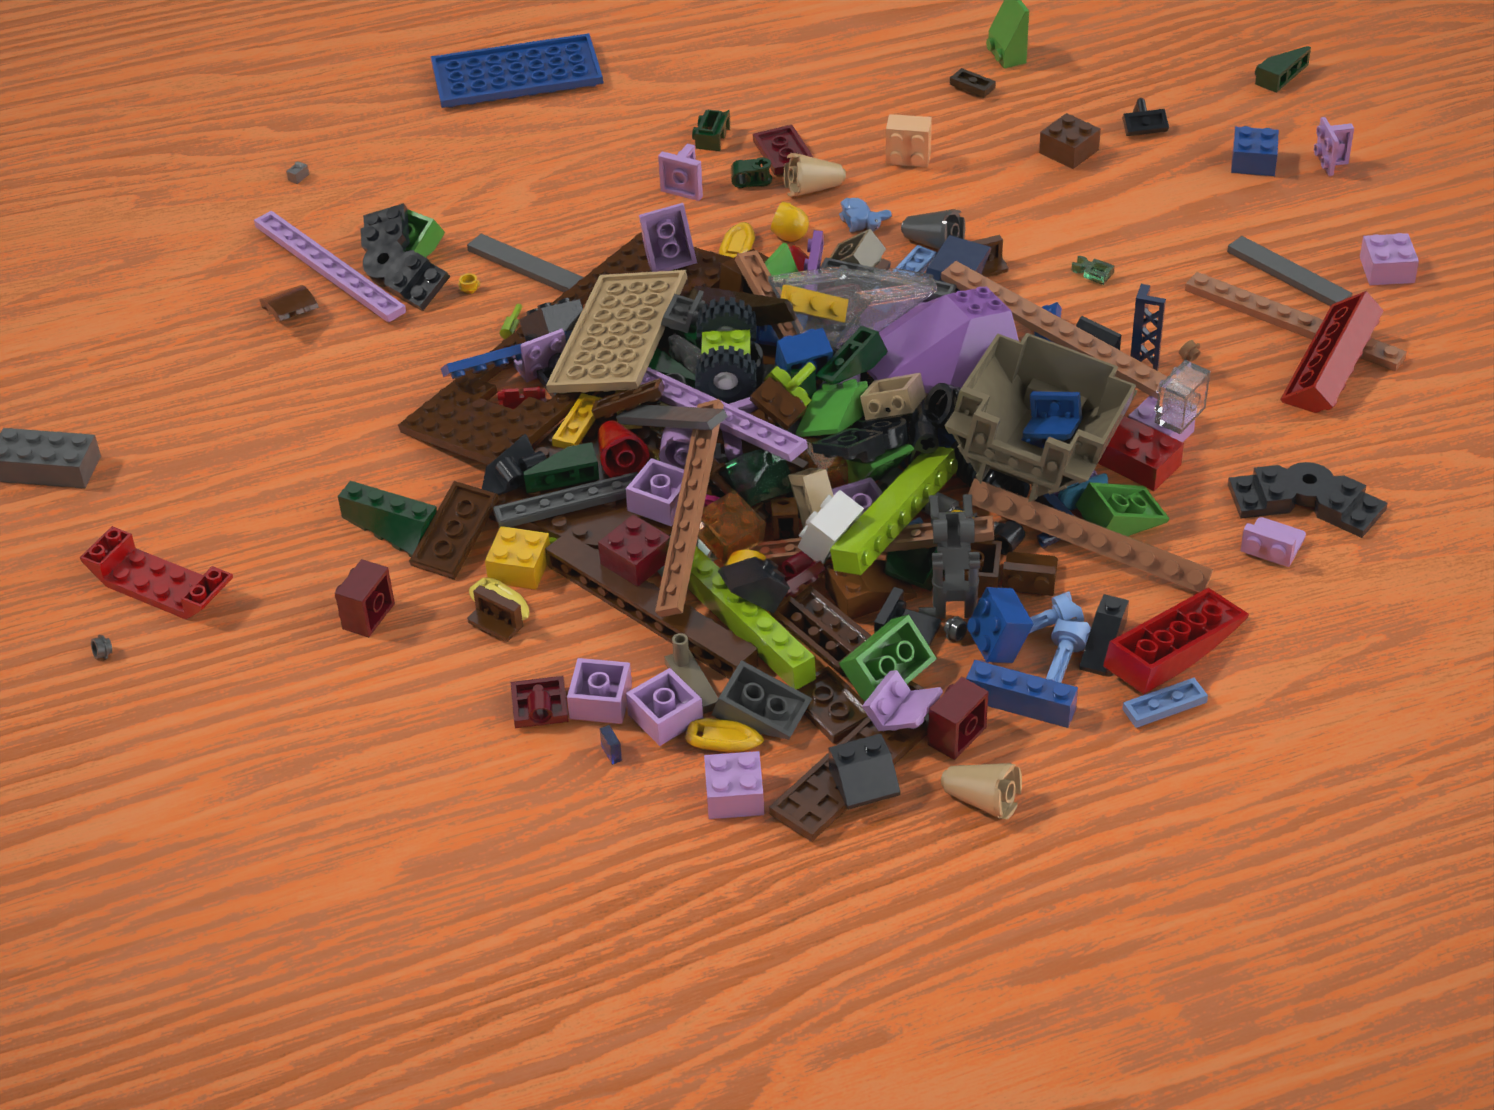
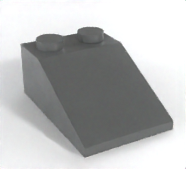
M741 660L719 696L711 715L720 720L736 721L748 725L760 734L789 740L812 698Z

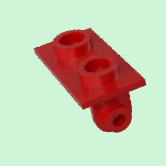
M540 386L523 388L524 394H519V388H504L502 391H498L497 395L499 405L515 409L528 397L546 402V392Z

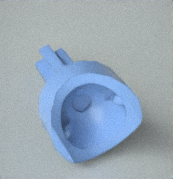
M1070 592L1052 597V609L1030 617L1034 625L1029 633L1056 624L1058 618L1065 621L1084 622L1082 609L1072 602Z
M1057 619L1051 639L1058 647L1046 679L1062 682L1072 653L1083 651L1086 647L1091 630L1087 622Z

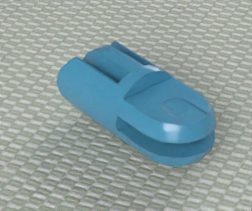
M1103 473L1089 478L1086 482L1080 484L1077 482L1069 485L1066 489L1059 491L1057 498L1069 510L1077 509L1075 504L1089 482L1108 484V476Z

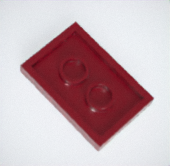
M792 124L753 133V142L762 156L771 161L770 169L774 175L784 174L785 163L790 161V158H787L790 153L813 157Z

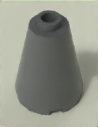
M956 209L906 217L902 222L901 231L907 239L940 250L949 235L962 239L965 238V219L959 215L962 212Z

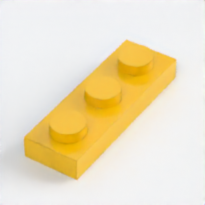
M783 285L781 298L788 299L791 302L794 312L845 323L849 299L791 285Z
M581 393L552 437V445L564 449L569 446L579 445L595 421L591 411L594 401L602 398Z

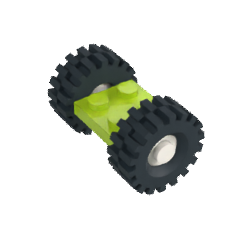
M720 297L719 302L713 299L710 301V306L708 304L703 305V309L699 311L697 317V341L700 340L699 345L702 350L701 359L698 358L695 370V388L727 404L750 397L756 389L755 361L751 360L750 354L751 344L756 341L757 319L755 312L752 311V307L749 304L744 306V301L739 300L737 303L733 297H730L729 301H725V297Z

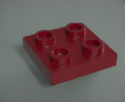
M802 550L782 563L783 574L786 576L785 581L790 586L785 597L797 593L800 585H807L816 581L819 578L818 574L826 570L822 561H813Z
M564 676L510 682L515 728L569 722Z

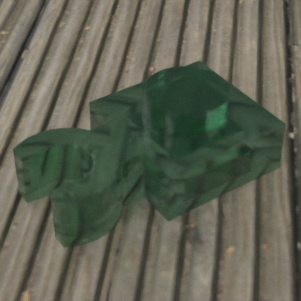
M1078 256L1077 263L1072 262L1071 271L1084 273L1083 278L1104 285L1113 275L1115 266L1095 258L1090 262L1086 257Z

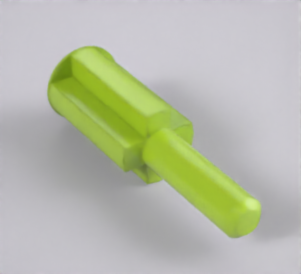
M516 304L511 316L506 317L499 332L503 339H507L515 332L519 324L517 318L522 310L521 304Z

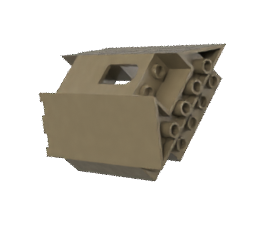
M997 333L960 389L955 410L945 424V428L949 434L952 433L959 444L958 449L966 462L971 463L977 473L976 478L980 484L989 469L995 470L1033 485L1028 500L1030 502L1036 500L1038 496L1047 493L1050 495L1064 490L1067 486L1079 482L1080 484L1089 480L1138 390H1135V384L1115 377L1118 366L1029 333L1025 334L1021 342ZM1032 391L1080 392L1082 421L1071 438L1066 441H1059L1048 437L1044 449L1022 441L1023 430L1032 418L1030 394Z

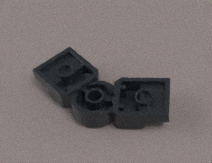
M403 203L363 215L364 227L361 228V246L366 251L363 258L364 271L376 285L387 287L395 296L424 311L450 278V275L413 250L405 251L410 244L407 207Z
M886 408L887 412H891L890 408ZM906 414L865 420L864 415L856 421L857 428L846 429L812 443L813 453L824 454L826 458L840 456L843 460L856 458L861 459V462H872L876 460L877 456L884 454L885 450L897 448L909 442Z
M1312 462L1297 463L1288 469L1280 465L1254 467L1253 475L1228 478V487L1240 518L1290 513L1295 508V504L1304 507H1315L1314 512L1317 518L1360 538H1363L1382 516L1388 504L1365 493V484L1345 475L1333 476L1329 469Z

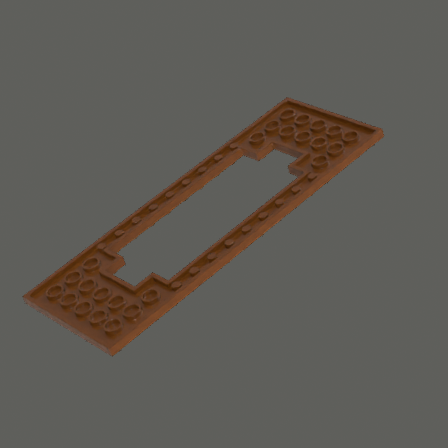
M642 233L637 234L631 241L623 245L612 256L608 257L583 279L565 291L551 305L557 304L559 300L570 298L571 301L580 299L583 306L587 302L599 275L652 272L648 263ZM694 247L697 263L671 270H686L688 278L680 295L685 297L695 286L719 289L721 264L732 259V257ZM518 328L516 332L507 339H504L492 351L525 343L526 340L522 328ZM513 358L509 359V363L503 366L495 367V364L487 365V369L481 372L466 371V375L456 378L445 388L441 389L429 401H426L415 412L408 415L405 420L398 424V427L403 434L489 465L524 434L528 436L531 445L534 444L568 415L583 392L557 393L548 402L528 397L515 409L488 401L497 394L496 385L488 383V381L516 359ZM589 391L584 394L592 395L596 391Z

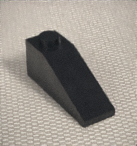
M1103 594L1094 617L1079 670L1102 676L1106 675L1108 669L1103 667L1108 646L1111 640L1123 633L1127 623L1129 600Z

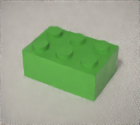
M905 615L891 619L839 662V665L859 696L866 702L889 671L897 670L905 683L908 684L937 658L911 617Z

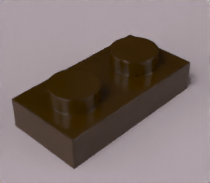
M963 68L950 77V85L983 98L996 88V81Z

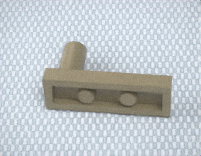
M683 633L675 634L672 637L673 654L664 656L665 665L667 668H671L702 698L703 714L714 710L718 697L689 650L688 637Z

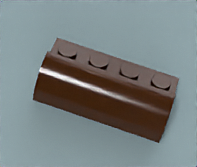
M812 586L807 587L795 598L788 595L781 601L774 614L771 613L775 620L844 677L847 676L839 662L872 636Z

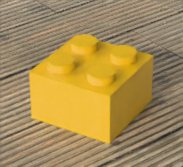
M500 526L485 559L487 578L499 580L508 586L537 590L547 567L545 548L550 545L549 533Z

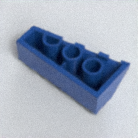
M974 660L966 677L967 680L988 691V706L1066 728H1069L1076 711L1078 687L996 666L984 660Z

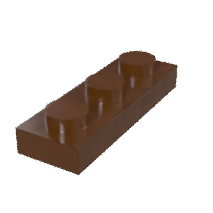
M659 378L639 385L638 389L625 390L594 401L591 411L595 419L600 417L609 418L615 415L617 411L623 409L629 411L644 402L653 403L661 398L665 385L662 379Z

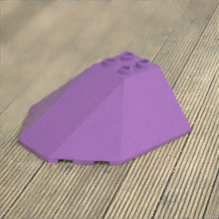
M985 286L946 294L878 321L873 325L872 329L879 332L888 353L873 369L867 372L874 380L921 373L925 393H929L938 383H947L962 388L997 333L1019 341L1012 311Z

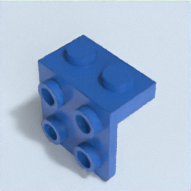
M1032 391L1030 394L1032 418L1023 430V437L1030 438L1033 441H1040L1044 438L1048 439V437L1059 441H1066L1071 438L1082 421L1080 392Z

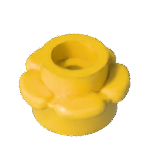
M463 274L459 278V290L467 294L474 293L477 287L480 286V281L477 280L475 274Z

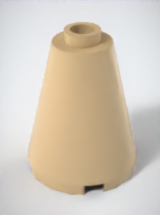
M790 153L787 158H790V161L785 163L784 185L785 188L790 189L791 193H787L790 197L837 187L846 179V171L842 168L841 164L797 153Z
M1012 763L950 766L943 772L941 785L947 794L1000 819H1009L1018 803L1014 802L1015 794H1021L1022 774L1020 768Z

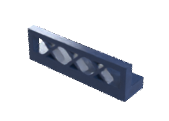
M1141 284L1135 302L1130 356L1140 362L1147 358L1153 364V369L1158 371L1166 299L1149 296L1150 285ZM1148 305L1159 306V311L1152 314L1148 310ZM1150 321L1157 328L1151 333L1146 329V325ZM1147 340L1155 346L1150 351L1144 347Z

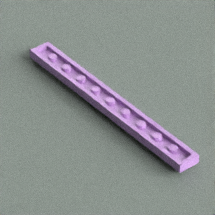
M273 211L254 220L257 229L389 323L406 313L404 304Z
M649 367L640 384L642 385L661 378L665 388L659 400L671 406L697 408L698 404L717 400ZM721 401L724 404L723 409L728 417L720 423L719 429L789 462L793 461L808 448L805 439Z

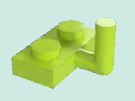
M808 362L791 379L785 370L776 366L764 380L766 381L771 377L774 381L782 383L790 394L799 397L807 406L812 400L808 397L807 392L798 386L816 368L811 362Z

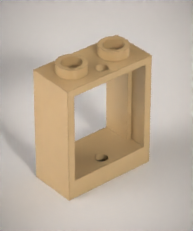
M921 373L874 380L860 396L865 420L913 413L926 396ZM886 408H890L891 412H887Z
M809 468L788 475L803 528L807 525L806 521L814 511L817 513L820 511V506L828 495L833 497L826 469Z

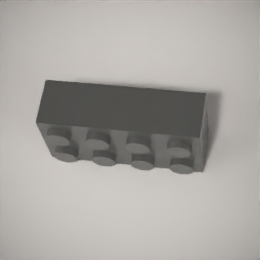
M3 428L0 433V482L86 488L101 457L96 436L82 433Z

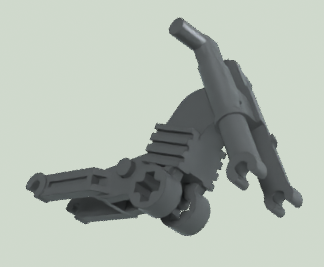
M972 494L963 495L964 512H939L938 495H929L933 544H937V553H932L933 607H919V613L939 619H946V602L964 601V618H971L978 601V573L980 569L979 552H971L970 543L975 542ZM964 569H969L968 581H965Z

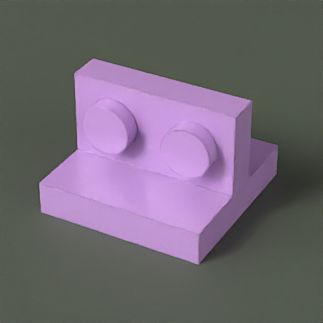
M687 143L677 155L662 151L658 156L661 191L700 201L703 197L701 161L696 160L695 145Z

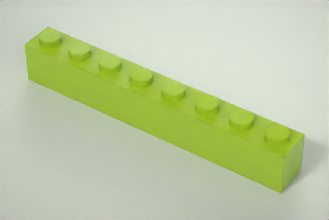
M938 447L935 452L930 454L921 452L830 548L834 571L862 575L929 502V495H935L956 473L958 461L955 458L954 449Z
M696 546L687 589L733 631L735 635L747 642H751L757 647L758 657L790 687L797 690L815 680V656L766 610L731 593L718 573L720 568Z

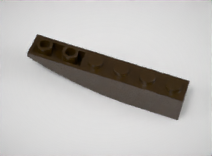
M695 286L685 296L695 300L699 290L704 291L702 300H705V304L709 306L711 300L715 299L716 302H719L720 297H725V301H729L730 297H733L737 303L739 300L744 301V306L749 304L752 307V311L755 312L757 326L792 322L797 319L793 305L788 299L703 286Z

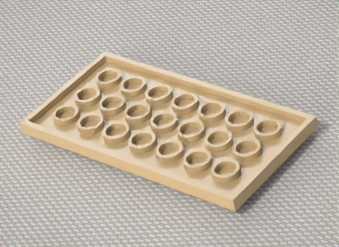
M686 270L599 275L546 384L548 393L609 392L612 390L638 389L666 326L661 325L663 315L674 294H681L688 278Z

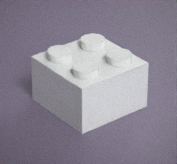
M841 490L833 497L831 495L826 497L820 506V511L818 513L814 511L806 521L807 525L799 534L802 539L798 548L814 561L821 560L823 564L831 556L830 548L859 519L864 509Z

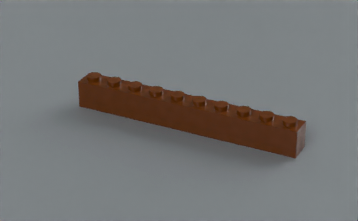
M567 532L545 548L547 566L670 643H672V637L675 634H685L688 637L689 650L694 658L728 679L731 678L741 660L755 668L758 667L757 647L751 642L738 637L733 631L720 626L713 619L705 617L693 607L684 604L683 613L660 617L655 612L660 589L654 583L644 581L637 587L600 564L598 549L590 547Z

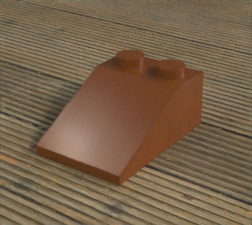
M875 560L862 575L834 571L833 564L825 566V588L838 608L851 619L881 610L894 587L904 590L903 601L917 597V593L910 583L885 574V560Z

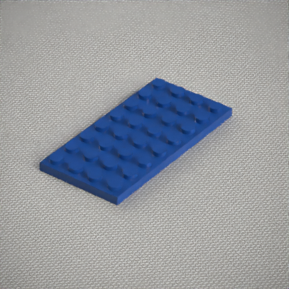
M589 33L431 56L441 108H452L457 105H472L484 101L492 102L498 99H512L518 96H532L538 93H553L558 90H573L579 87H593L603 84V76Z

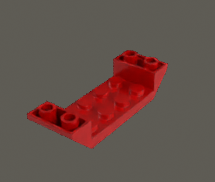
M113 526L80 557L81 562L106 587L186 620L202 611L233 578V574L211 566L204 575H201L139 550L135 547L131 533Z

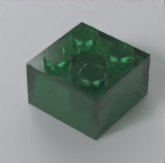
M764 449L742 454L725 463L743 510L758 506L761 503L771 502L773 498H782L793 492L788 476L791 473L786 460Z

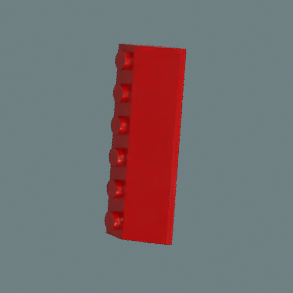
M1367 291L1331 305L1280 399L1282 403L1313 413L1330 410L1337 404L1340 392L1345 388L1349 375L1353 373L1354 366L1362 356V351L1366 343L1371 339V334L1379 324V319L1384 311Z

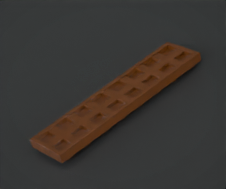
M913 681L907 684L911 691L925 689ZM927 713L924 717V722L917 728H904L895 731H878L868 716L837 745L881 733L895 765L928 734L929 714ZM829 753L769 807L770 815L811 842L847 810L829 771Z

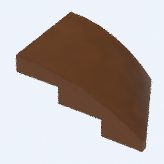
M304 285L259 299L262 308L266 307L269 315L274 314L276 322L319 308L315 298Z

